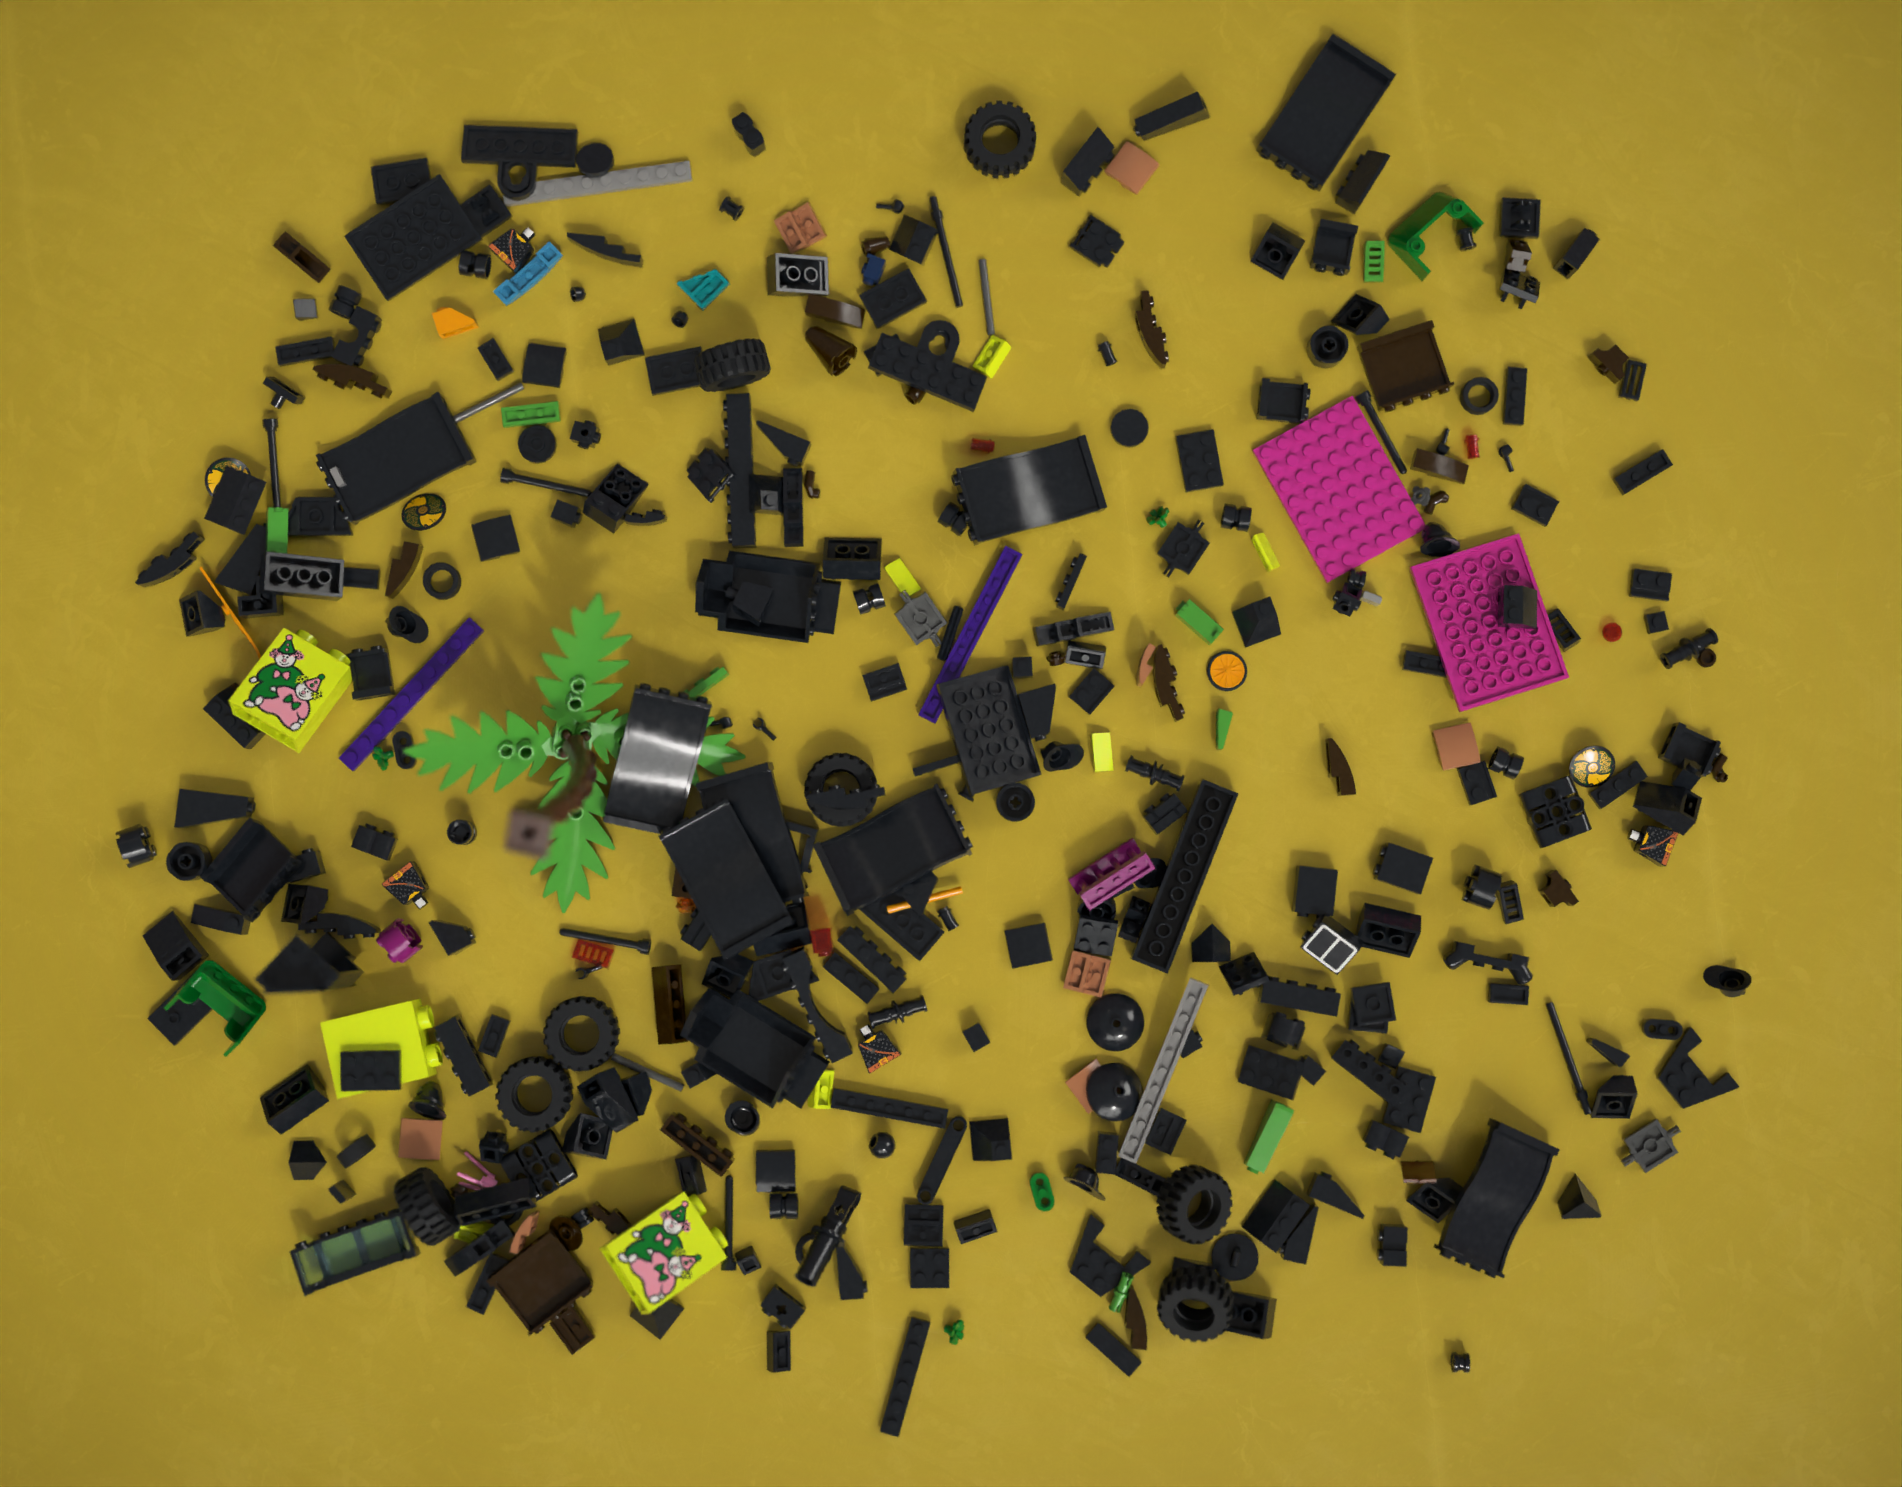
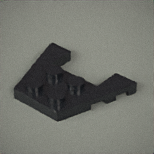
M1691 1027L1686 1029L1685 1035L1676 1045L1672 1056L1668 1058L1656 1077L1682 1109L1740 1087L1729 1073L1723 1074L1711 1084L1687 1054L1702 1042Z
M1091 1214L1073 1260L1070 1273L1098 1296L1102 1297L1118 1286L1123 1272H1126V1275L1127 1273L1135 1275L1147 1267L1151 1261L1136 1251L1125 1266L1120 1264L1093 1242L1105 1225Z

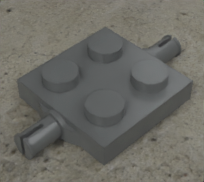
M906 590L902 591L899 595L905 604L894 615L915 645L929 638L935 647L939 646L938 643L941 645L942 641L936 633L947 622L928 594L923 592L918 597L911 599Z
M1657 1119L1650 1121L1623 1138L1630 1155L1621 1159L1622 1164L1626 1167L1635 1161L1639 1164L1642 1171L1647 1173L1678 1153L1673 1145L1672 1137L1680 1133L1681 1130L1675 1125L1666 1131Z

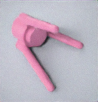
M465 1151L464 1154L487 1177L483 1176L479 1181L466 1174L457 1172L458 1176L478 1186L459 1182L458 1184L476 1191L496 1186L498 1183L494 1179L496 1175L490 1173L481 1163Z

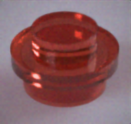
M1609 623L1604 626L1602 635L1605 640L1615 642L1621 638L1622 629L1616 623Z

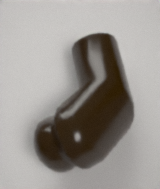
M811 470L806 471L804 486L807 495L811 499L820 498V489H814L815 472Z
M1438 491L1430 495V500L1423 512L1432 515L1436 504L1447 503L1449 495L1445 491Z
M1719 753L1712 764V775L1715 781L1723 783L1728 779V775L1722 768L1728 758Z

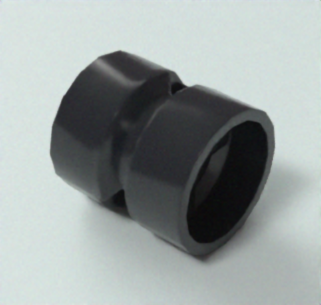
M463 250L459 259V274L469 277L474 274L476 278L488 279L491 271V255L483 253L475 255L474 252Z
M339 285L335 293L336 299L332 300L328 310L350 320L355 310L354 305L359 304L362 295L348 287Z
M953 502L946 506L937 521L946 528L951 527V531L959 537L968 527V523H965L960 507Z
M1225 503L1221 518V528L1232 529L1235 527L1237 531L1248 532L1252 508L1245 506L1237 508L1236 505Z
M878 583L868 586L867 590L862 588L853 591L860 615L871 612V608L877 610L886 607ZM873 596L874 599L869 601L868 597Z
M1498 746L1491 756L1488 769L1498 773L1503 771V776L1514 780L1521 770L1524 757L1515 753L1509 755L1506 749Z
M455 820L449 824L447 836L454 844L468 845L476 839L477 829L470 821Z
M771 1193L769 1204L770 1219H781L783 1216L786 1219H798V1193H787L785 1197L781 1193Z

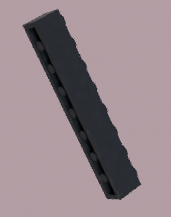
M749 393L726 394L727 400H723L724 411H727V419H724V429L728 430V437L725 438V449H728L729 456L725 457V462L736 473V476L734 478L731 477L726 483L727 487H730V494H727V506H731V513L727 514L728 525L731 524V532H728V542L732 543L733 548H755V513L749 512V474H754L751 396Z

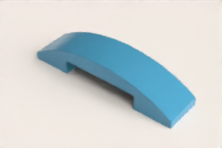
M549 241L536 253L534 259L510 280L506 279L493 292L506 306L511 304L545 277L563 255Z

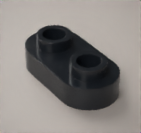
M397 732L392 739L396 762L402 769H412L417 763V758L404 753L403 750L414 745L413 737L408 732ZM402 738H406L407 740L406 744L404 745L401 744ZM407 756L410 757L409 763H405V758Z
M1647 1019L1642 1024L1643 1034L1653 1039L1676 1040L1681 1037L1683 1032L1681 1024L1673 1020ZM1650 1025L1654 1026V1030L1652 1032L1649 1031ZM1670 1026L1673 1027L1672 1033L1668 1032V1028Z

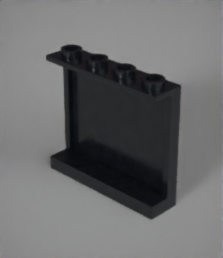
M249 817L200 877L205 882L212 884L242 914L240 916L242 919L253 922L273 900L277 892L285 886L292 874L298 870L302 861L261 822Z

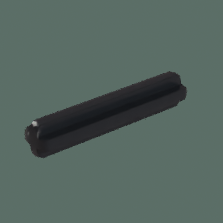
M953 607L937 656L939 660L946 661L963 613L962 607Z

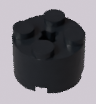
M1335 326L1319 328L1307 345V354L1314 366L1320 368H1332L1338 365L1347 353L1349 347L1348 338L1344 332ZM1325 344H1327L1328 347H1331V349L1328 350L1327 348H1325Z
M1010 783L1004 786L996 798V808L999 814L1011 822L1025 820L1030 816L1035 807V798L1032 791L1021 783ZM1014 797H1017L1018 801L1021 802L1016 808L1010 803V800H1013Z
M137 824L116 832V835L120 836V838L116 839L123 860L128 859L130 862L126 864L129 868L152 861L154 856L157 855L155 846L149 843L148 838L151 835L147 826L143 827Z
M194 842L176 844L166 858L168 871L182 881L202 879L200 876L212 863V856L208 848Z
M1475 864L1471 876H1467L1464 886L1467 888L1463 893L1462 901L1489 910L1497 898L1495 896L1496 890H1500L1502 875Z
M1281 1012L1269 1014L1261 1037H1267L1266 1040L1283 1047L1291 1045L1293 1050H1298L1306 1029L1304 1026L1305 1022L1299 1019L1289 1020L1287 1015Z

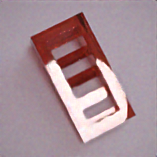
M578 939L572 958L609 970L615 951ZM584 945L583 955L579 956L581 946ZM589 947L593 948L590 957L586 958ZM596 950H599L597 959L593 960ZM603 952H605L604 962H600Z

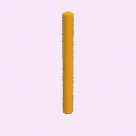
M959 886L934 893L928 903L963 894L962 888ZM906 901L886 906L888 914L911 908Z

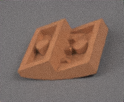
M1127 141L1104 171L1106 175L1120 182L1122 187L1137 195L1159 167V163Z
M808 202L793 212L789 211L774 220L791 254L797 253L827 237L811 204Z
M1150 643L1145 648L1138 665L1136 678L1138 687L1143 685L1153 668L1146 664L1156 648Z
M1471 723L1433 731L1432 734L1438 749L1437 755L1443 771L1480 763L1479 751Z
M1073 950L1063 988L1102 998L1111 960Z
M1096 1058L1065 1081L1088 1114L1093 1110L1087 1100V1082L1091 1074L1101 1066Z
M401 1118L398 1157L439 1160L443 1121Z
M534 1211L522 1223L513 1239L510 1253L518 1254L524 1249L527 1236L536 1231L540 1211Z

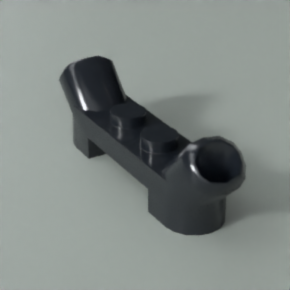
M1454 941L1452 951L1443 957L1445 964L1451 970H1455L1470 960L1473 961V965L1484 967L1485 964L1492 965L1493 970L1503 971L1504 968L1509 969L1519 985H1524L1533 978V974L1527 967L1529 957L1508 953L1507 960L1473 953L1475 945Z

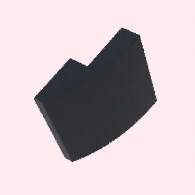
M529 343L525 357L522 383L560 388L564 374L563 366L567 354L566 348Z
M511 515L471 525L480 562L520 552Z
M1045 923L1005 931L1012 969L1053 960Z
M756 1150L757 1192H796L795 1150Z
M905 1204L904 1246L943 1247L944 1205Z

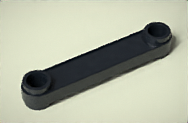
M955 1116L950 1121L919 1187L917 1199L923 1205H928L934 1200L967 1129V1121L962 1116ZM954 1121H963L964 1127L961 1130L955 1129L953 1127ZM921 1192H930L931 1198L929 1200L921 1199Z

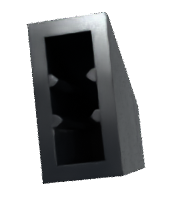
M1584 228L1553 269L1566 279H1569L1580 268L1600 240L1596 233Z
M1055 684L1018 694L1030 738H1035V741L1046 739V735L1050 733L1056 692Z

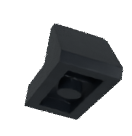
M699 1062L681 1071L690 1089L716 1075L715 1072Z

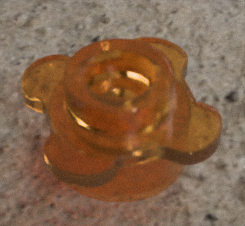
M689 898L680 899L676 905L680 913L693 912L695 907L694 902Z

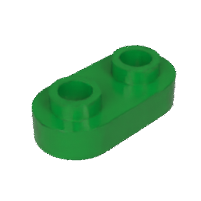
M1037 1172L1031 1176L1030 1186L1036 1207L1046 1212L1053 1208L1055 1200L1048 1176L1042 1172ZM1039 1178L1042 1179L1043 1184L1037 1185L1036 1180ZM1044 1197L1048 1198V1203L1042 1204L1041 1199Z

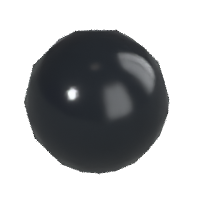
M878 1132L871 1137L869 1149L876 1158L886 1159L895 1151L896 1142L889 1133Z

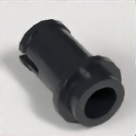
M1108 341L1098 345V352H1101L1106 367L1118 362L1111 349L1112 344H1109Z
M945 906L937 912L939 914L938 917H941L949 932L958 927L959 924L951 913L952 909Z

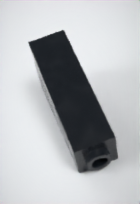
M1197 91L1134 119L1136 123L1134 130L1137 137L1141 136L1145 141L1208 119L1210 115L1204 99Z
M266 523L263 526L258 524L254 526L216 578L215 583L252 596L257 595L255 576H260L261 555L266 551Z
M180 789L174 827L188 828L252 817L256 803L252 797Z

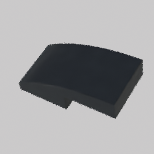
M652 509V512L646 511L645 518H643L642 514L632 512V515L626 514L625 522L635 526H651L667 522V517L663 515V511Z

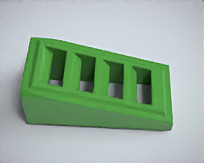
M1366 241L1363 245L1364 282H1383L1385 241ZM1369 256H1379V259H1369ZM1369 264H1379V267H1369ZM1369 272H1379V275H1369Z
M1217 709L1216 712L1217 750H1222L1233 716V712Z

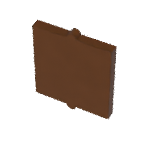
M1401 1161L1404 1183H1437L1433 1161Z

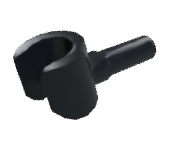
M894 200L893 205L876 204V208L888 209L896 214L901 213L904 207L903 202L899 200Z
M1445 429L1443 438L1436 448V452L1443 456L1450 449L1449 446L1445 445L1449 429Z
M1507 444L1502 446L1498 453L1504 458L1509 472H1512L1514 469L1508 455L1513 451Z
M723 717L709 725L721 724L723 729L732 727L733 723L729 717Z
M758 718L762 725L757 727L753 724V727L758 731H763L774 741L777 737L768 730L765 722Z
M601 963L591 968H578L575 972L582 970L584 976L578 979H584L590 973L604 967Z

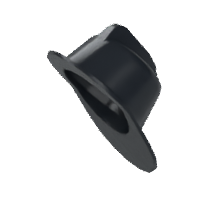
M403 606L392 608L389 617L385 620L389 632L395 637H403L412 643H421L428 637L429 630L426 622Z
M1053 741L1045 748L1040 749L1044 760L1043 767L1049 772L1073 768L1081 762L1084 756V750L1078 744H1062L1059 741Z
M1149 858L1155 869L1133 883L1141 889L1159 886L1166 868V864L1162 859Z
M1715 965L1708 967L1703 972L1704 981L1709 986L1720 989L1721 993L1727 997L1744 995L1746 988L1752 982L1750 974L1740 969Z
M1079 1163L1075 1166L1069 1177L1063 1178L1066 1182L1081 1188L1093 1197L1105 1201V1197L1097 1191L1099 1178L1092 1168Z

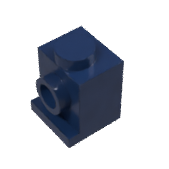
M868 253V263L864 264L861 272L863 274L862 282L869 286H873V284L878 285L886 267V260Z

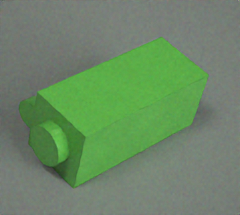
M268 507L266 513V551L287 554L288 508Z
M1190 599L1186 603L1182 601L1176 608L1178 612L1175 616L1209 646L1224 630Z

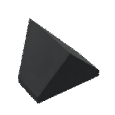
M1213 924L1191 943L1192 962L1231 961L1230 941Z
M314 1140L294 1141L288 1162L293 1180H314L327 1161L315 1145Z
M1575 1174L1557 1204L1561 1218H1601L1597 1200Z

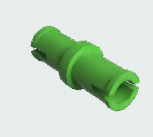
M1123 1272L1118 1286L1114 1288V1296L1109 1305V1309L1113 1312L1120 1313L1124 1300L1129 1295L1128 1290L1134 1279V1276L1130 1273L1126 1275V1272Z

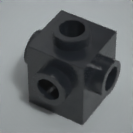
M587 420L584 423L575 421L570 440L577 443L578 447L588 450L589 447L595 448V445L599 444L601 433H599L600 430L594 422Z
M1345 582L1341 590H1336L1332 598L1335 601L1333 609L1340 614L1350 617L1352 612H1357L1361 605L1360 597L1363 590Z
M486 1132L484 1138H481L479 1142L481 1161L500 1163L503 1155L507 1154L509 1149V1142H506V1134Z

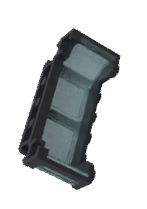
M395 1208L388 1211L387 1215L384 1211L374 1215L375 1219L370 1221L364 1218L356 1221V1225L349 1228V1225H344L337 1228L338 1232L331 1234L328 1231L318 1235L319 1239L309 1243L305 1240L295 1244V1248L289 1252L304 1296L341 1281L398 1261L411 1259L421 1254L419 1247L416 1246L412 1231L402 1217L401 1211Z

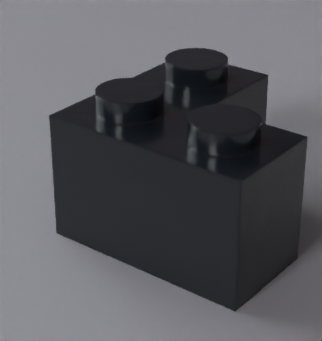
M255 576L257 595L237 597L240 617L258 618L284 615L283 597L281 595L259 593L260 576Z

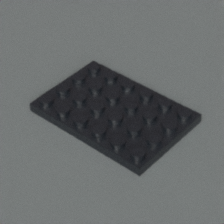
M440 174L344 236L387 301H390L459 256L463 250L467 251L483 240Z
M1009 665L936 685L969 796L1042 775Z

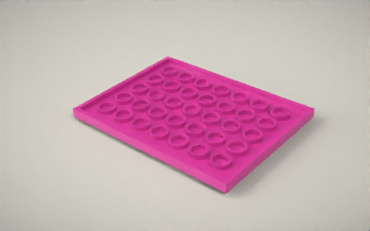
M1353 396L1252 451L1326 583L1350 571L1351 568L1354 569L1405 541L1425 528L1426 524Z
M1519 533L1410 567L1459 712L1569 678ZM1503 585H1514L1537 590L1536 629L1498 627L1499 588Z

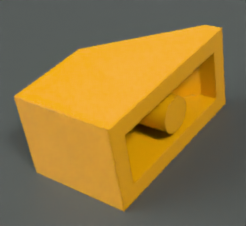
M441 307L432 313L438 334L442 339L479 328L474 319L452 308Z

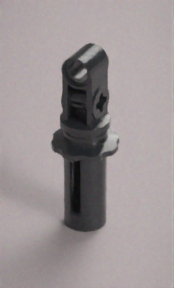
M844 1185L840 1187L827 1216H823L821 1225H814L811 1228V1232L815 1237L795 1273V1278L810 1287L817 1285L835 1248H843L845 1245L842 1235L846 1233V1225L860 1202L861 1192Z

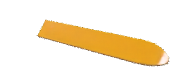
M201 566L199 569L223 602L221 608L226 615L231 614L234 622L241 632L245 634L260 660L262 656L255 643Z

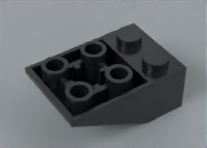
M616 464L585 500L582 513L614 534L623 524L626 514H630L649 484L621 465Z
M1641 781L1638 785L1633 807L1684 836L1697 821L1702 797L1686 788Z
M174 911L143 935L159 966L171 981L181 980L209 956Z
M615 1067L598 1073L577 1086L584 1104L616 1133L639 1121Z

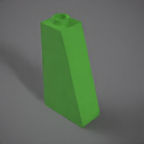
M1271 1099L1245 1158L1244 1164L1248 1166L1247 1170L1258 1174L1259 1171L1265 1172L1294 1113L1293 1109Z

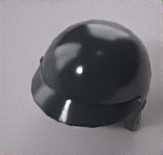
M741 1100L732 1103L727 1108L725 1122L728 1128L736 1134L749 1136L759 1128L760 1115L751 1103Z

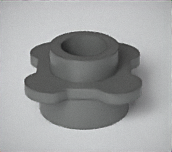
M1415 486L1412 490L1413 497L1411 500L1414 505L1421 504L1426 506L1430 500V489L1428 487L1420 488Z

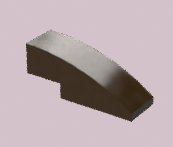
M286 231L273 245L274 248L317 283H320L331 270Z
M809 294L805 315L824 319L825 322L862 329L866 310L830 298Z
M1417 448L1414 451L1410 469L1427 473L1428 476L1465 484L1469 465Z
M404 541L400 560L392 559L385 592L386 597L393 599L409 582L421 558L423 546Z
M1332 738L1325 739L1328 778L1336 777L1338 796L1355 795V782L1344 754Z
M1130 1286L1128 1290L1129 1295L1126 1300L1124 1325L1125 1328L1131 1329V1349L1147 1350V1328L1144 1313L1133 1287Z

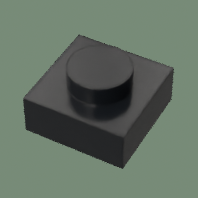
M1665 611L1644 616L1648 634L1669 630Z

